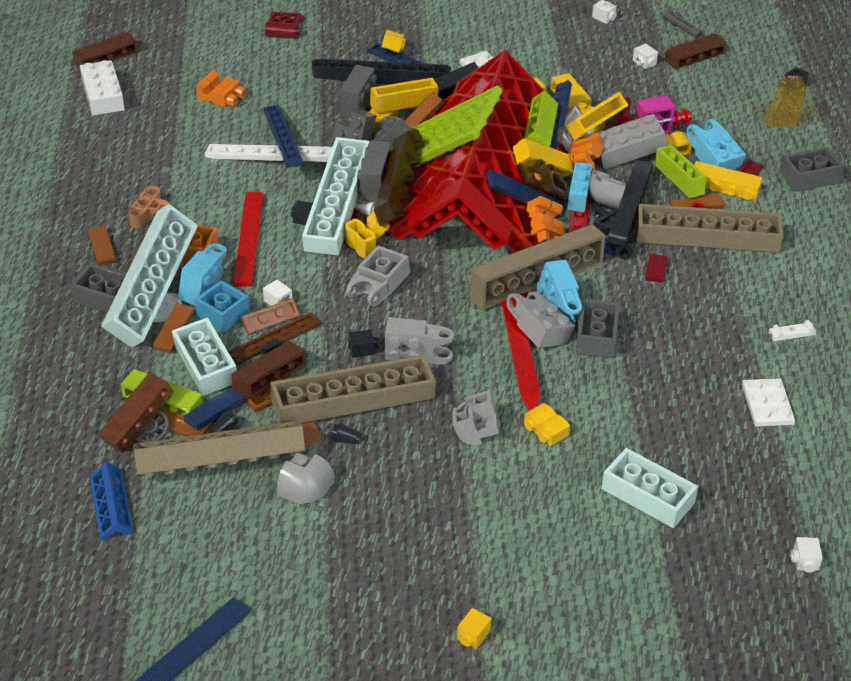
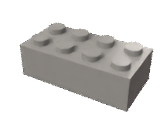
M654 114L598 132L603 139L601 144L604 149L598 158L603 168H611L655 153L657 148L667 146L665 132Z

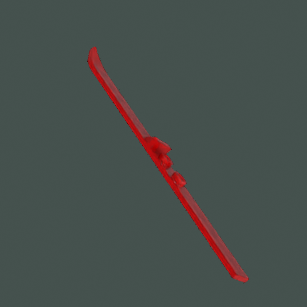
M513 298V306L516 307L517 302ZM507 300L501 302L518 389L522 401L530 411L537 407L540 390L528 336L517 326L518 321L509 311Z

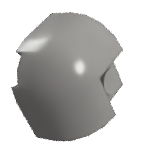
M593 169L589 181L590 196L602 205L617 209L626 183L609 178L610 174Z
M490 390L464 398L465 402L457 408H453L454 429L460 440L466 444L482 445L483 437H490L499 433L500 420Z
M296 453L290 462L286 461L281 469L277 482V496L303 505L304 503H312L322 499L334 483L332 467L317 454L310 458Z

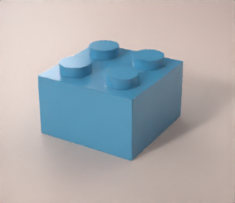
M220 280L195 299L196 316L200 319L208 317L212 326L225 332L240 321L242 316L250 313L249 296Z

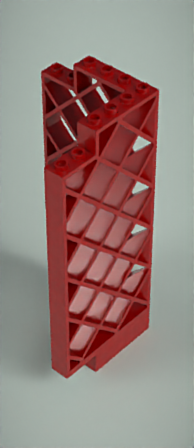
M506 49L457 82L454 93L443 100L444 104L429 118L431 119L497 85L502 89L499 101L494 105L493 112L488 116L486 125L479 132L480 136L475 141L471 140L464 146H458L451 152L447 151L440 157L437 156L429 162L422 163L419 167L411 168L415 177V181L407 185L411 198L401 203L406 216L390 224L387 230L396 240H401L411 233L419 239L458 214L493 250L506 244L516 253L538 244L537 237L531 235V230L533 229L531 227L532 218H529V213L526 211L527 204L489 188L487 172L494 170L526 185L524 182L525 178L521 176L522 172L518 169L519 165L516 162L513 146L525 137L532 99L545 91ZM561 143V145L554 149L562 151L563 144ZM545 190L541 192L550 196V193L546 192Z

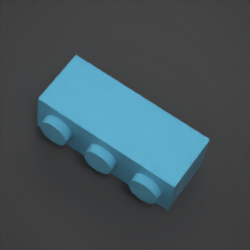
M575 162L567 210L585 212L592 164Z

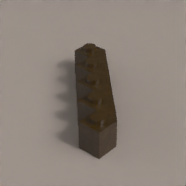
M419 130L407 131L393 140V150L390 152L387 161L389 164L382 178L384 180L383 185L380 186L377 195L379 199L373 209L380 226L393 224L406 216L401 203L411 198L407 188L408 184L415 181L411 168L420 163L416 151L425 146Z

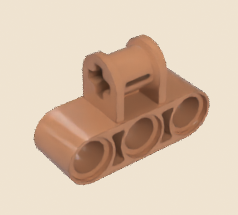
M149 186L145 188L129 209L130 225L133 228L144 227L149 220L153 221L158 210L170 204L168 201L161 199L159 187Z

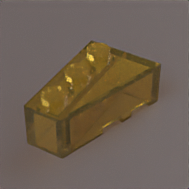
M801 76L784 77L775 93L776 96L773 102L769 103L766 114L762 115L767 128L798 126L806 92V85Z

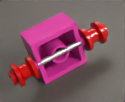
M668 96L638 100L636 104L635 120L654 114L665 133L672 131V125L678 127L682 122L684 125H689L692 120L691 112L685 108L679 113L675 110V105Z

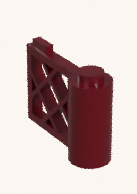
M271 12L270 18L265 24V37L296 39L297 36H300L299 24L303 22L304 15L302 13Z

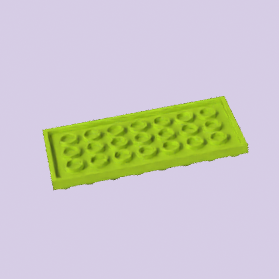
M497 85L412 127V130H419L425 145L416 151L420 161L416 167H419L426 161H431L437 156H442L447 151L451 152L458 146H464L471 140L475 141L480 136L479 132L486 125L488 116L493 112L494 105L499 101L502 89Z

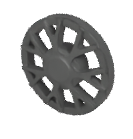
M159 410L157 420L152 418L146 425L145 430L136 437L139 443L163 440L170 424L167 416ZM165 420V424L159 426V423ZM159 430H163L161 435L157 434ZM142 434H146V436L142 440L138 438ZM154 435L155 439L149 440L150 436Z

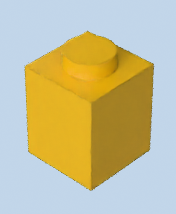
M472 608L458 625L457 639L464 646H471L477 649L491 631L492 618Z

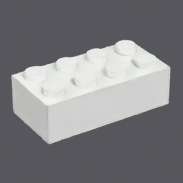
M112 60L80 65L81 78L91 114L98 115L123 111V95Z

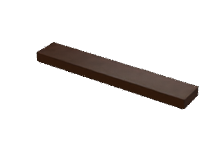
M309 312L229 350L228 353L237 366L262 354V346L276 339H279L283 344L321 326V322Z

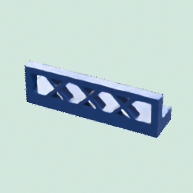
M106 461L90 475L99 535L102 540L108 539L116 531L124 535H130L134 532L122 469ZM102 476L100 483L98 484V478ZM105 489V493L103 495V498L101 499V495L103 493V490ZM108 504V508H107L106 513H105V515H104L103 512H104V510H105V508H106V505ZM109 520H111V526L108 529H106Z

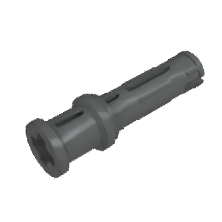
M668 8L663 13V20L671 22L672 26L680 27L696 39L703 35L702 30L684 20L683 16L673 12V9Z

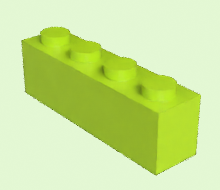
M546 91L532 99L524 139L526 138L549 147L551 145L558 103Z
M672 145L657 148L655 166L689 198L705 195L706 176Z
M134 369L121 383L123 397L128 398L147 373ZM168 382L173 393L161 408L184 416L203 405L202 394Z

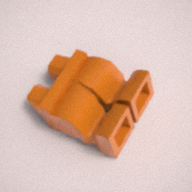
M212 70L196 85L197 98L202 101H208V103L212 101L215 105H221L222 107L227 105L235 107L238 103V97L243 99L246 96V88L240 86V81L233 80L230 77H226L220 82L219 74Z
M594 133L588 138L580 137L579 140L571 142L568 154L573 171L575 162L592 164V171L595 169L592 159L599 158L601 151L604 149L601 144L603 139L599 133Z
M543 196L528 202L526 209L529 213V218H532L531 227L533 229L531 230V235L537 237L539 244L566 234L564 232V223L554 218L561 214L563 205Z

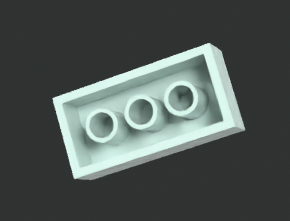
M208 317L172 331L175 347L202 396L232 385L231 374L237 371L236 365Z
M625 448L604 471L602 489L672 528L679 523L695 504L698 486L628 448Z

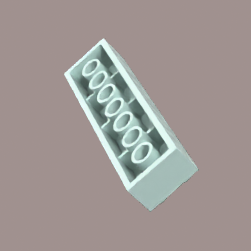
M336 137L302 234L305 252L339 256L345 238V223L351 220L359 195L360 180L357 179V173L359 169L361 170L362 158H365V149L369 147L370 141Z
M170 204L157 211L101 325L102 328L131 347L144 341L198 226Z

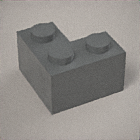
M365 110L352 112L350 122L347 120L335 122L332 138H353L371 141L377 115Z
M388 115L381 119L380 125L377 127L380 131L377 132L376 138L373 141L391 142V149L393 150V140L412 129L402 118Z

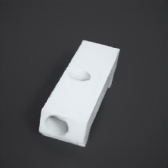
M806 320L805 323L783 327L774 325L773 328L769 329V334H772L771 338L773 341L816 335V329L812 322Z

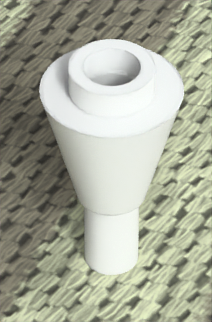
M377 202L356 203L354 208L368 216L374 211L373 209Z

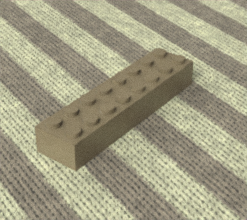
M651 204L638 205L636 230L637 242L780 253L783 240L781 214Z
M589 225L472 268L470 299L481 310H485L507 300L511 293L521 294L526 291L529 293L537 290V283L540 280L545 262L566 260L573 275L602 265L605 234L594 225Z
M422 355L270 382L271 402L279 423L291 421L304 423L435 399L436 380L425 356Z
M299 421L134 444L137 475L142 474V477L154 476V472L163 471V474L175 473L176 469L184 468V471L196 470L197 466L205 465V468H212L222 462H226V465L239 463L238 460L247 459V462L258 461L259 457L268 456V459L279 458L280 454L284 453L294 456L296 453L301 454L300 451H305L303 427Z

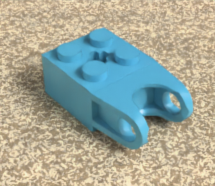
M707 120L705 130L694 124L687 127V137L696 151L695 155L702 163L731 170L741 167L746 154L716 120Z
M211 244L203 252L198 251L183 267L178 294L179 300L195 305V299L218 282L224 272L221 264L227 252L225 246ZM214 249H219L221 252H216Z
M566 260L545 262L540 280L537 283V291L552 304L556 305L558 310L567 316L569 321L575 326L574 315L580 313L582 304L577 293L579 286Z

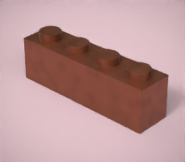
M125 32L73 51L74 64L80 69V65L86 63H97L104 60L115 61L138 52L137 39L129 32Z
M711 34L666 49L664 61L677 70L725 54L727 42L718 34Z
M287 341L232 373V390L248 400L271 387L270 382L283 380L305 367L306 350L291 341Z
M149 372L98 433L102 440L121 453L130 448L136 437L145 430L150 420L158 414L159 409L170 399L173 390L169 383Z

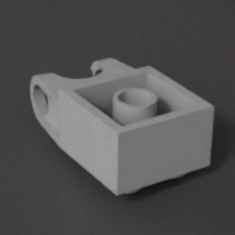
M378 245L357 267L358 271L349 282L346 295L353 299L360 294H369L367 298L368 305L372 307L378 306L411 273L408 256Z
M537 291L529 292L527 298L518 293H511L508 296L507 307L518 321L517 326L538 348L563 345L568 342L575 326L569 321L567 316L558 310L556 305L552 304ZM513 298L517 302L516 307L513 306Z
M388 317L385 331V360L393 361L424 355L429 364H447L452 361L453 352L441 345L451 343L454 333L449 328L427 324L425 320ZM448 334L449 337L444 338L440 337L439 335ZM439 354H447L449 356L442 358Z

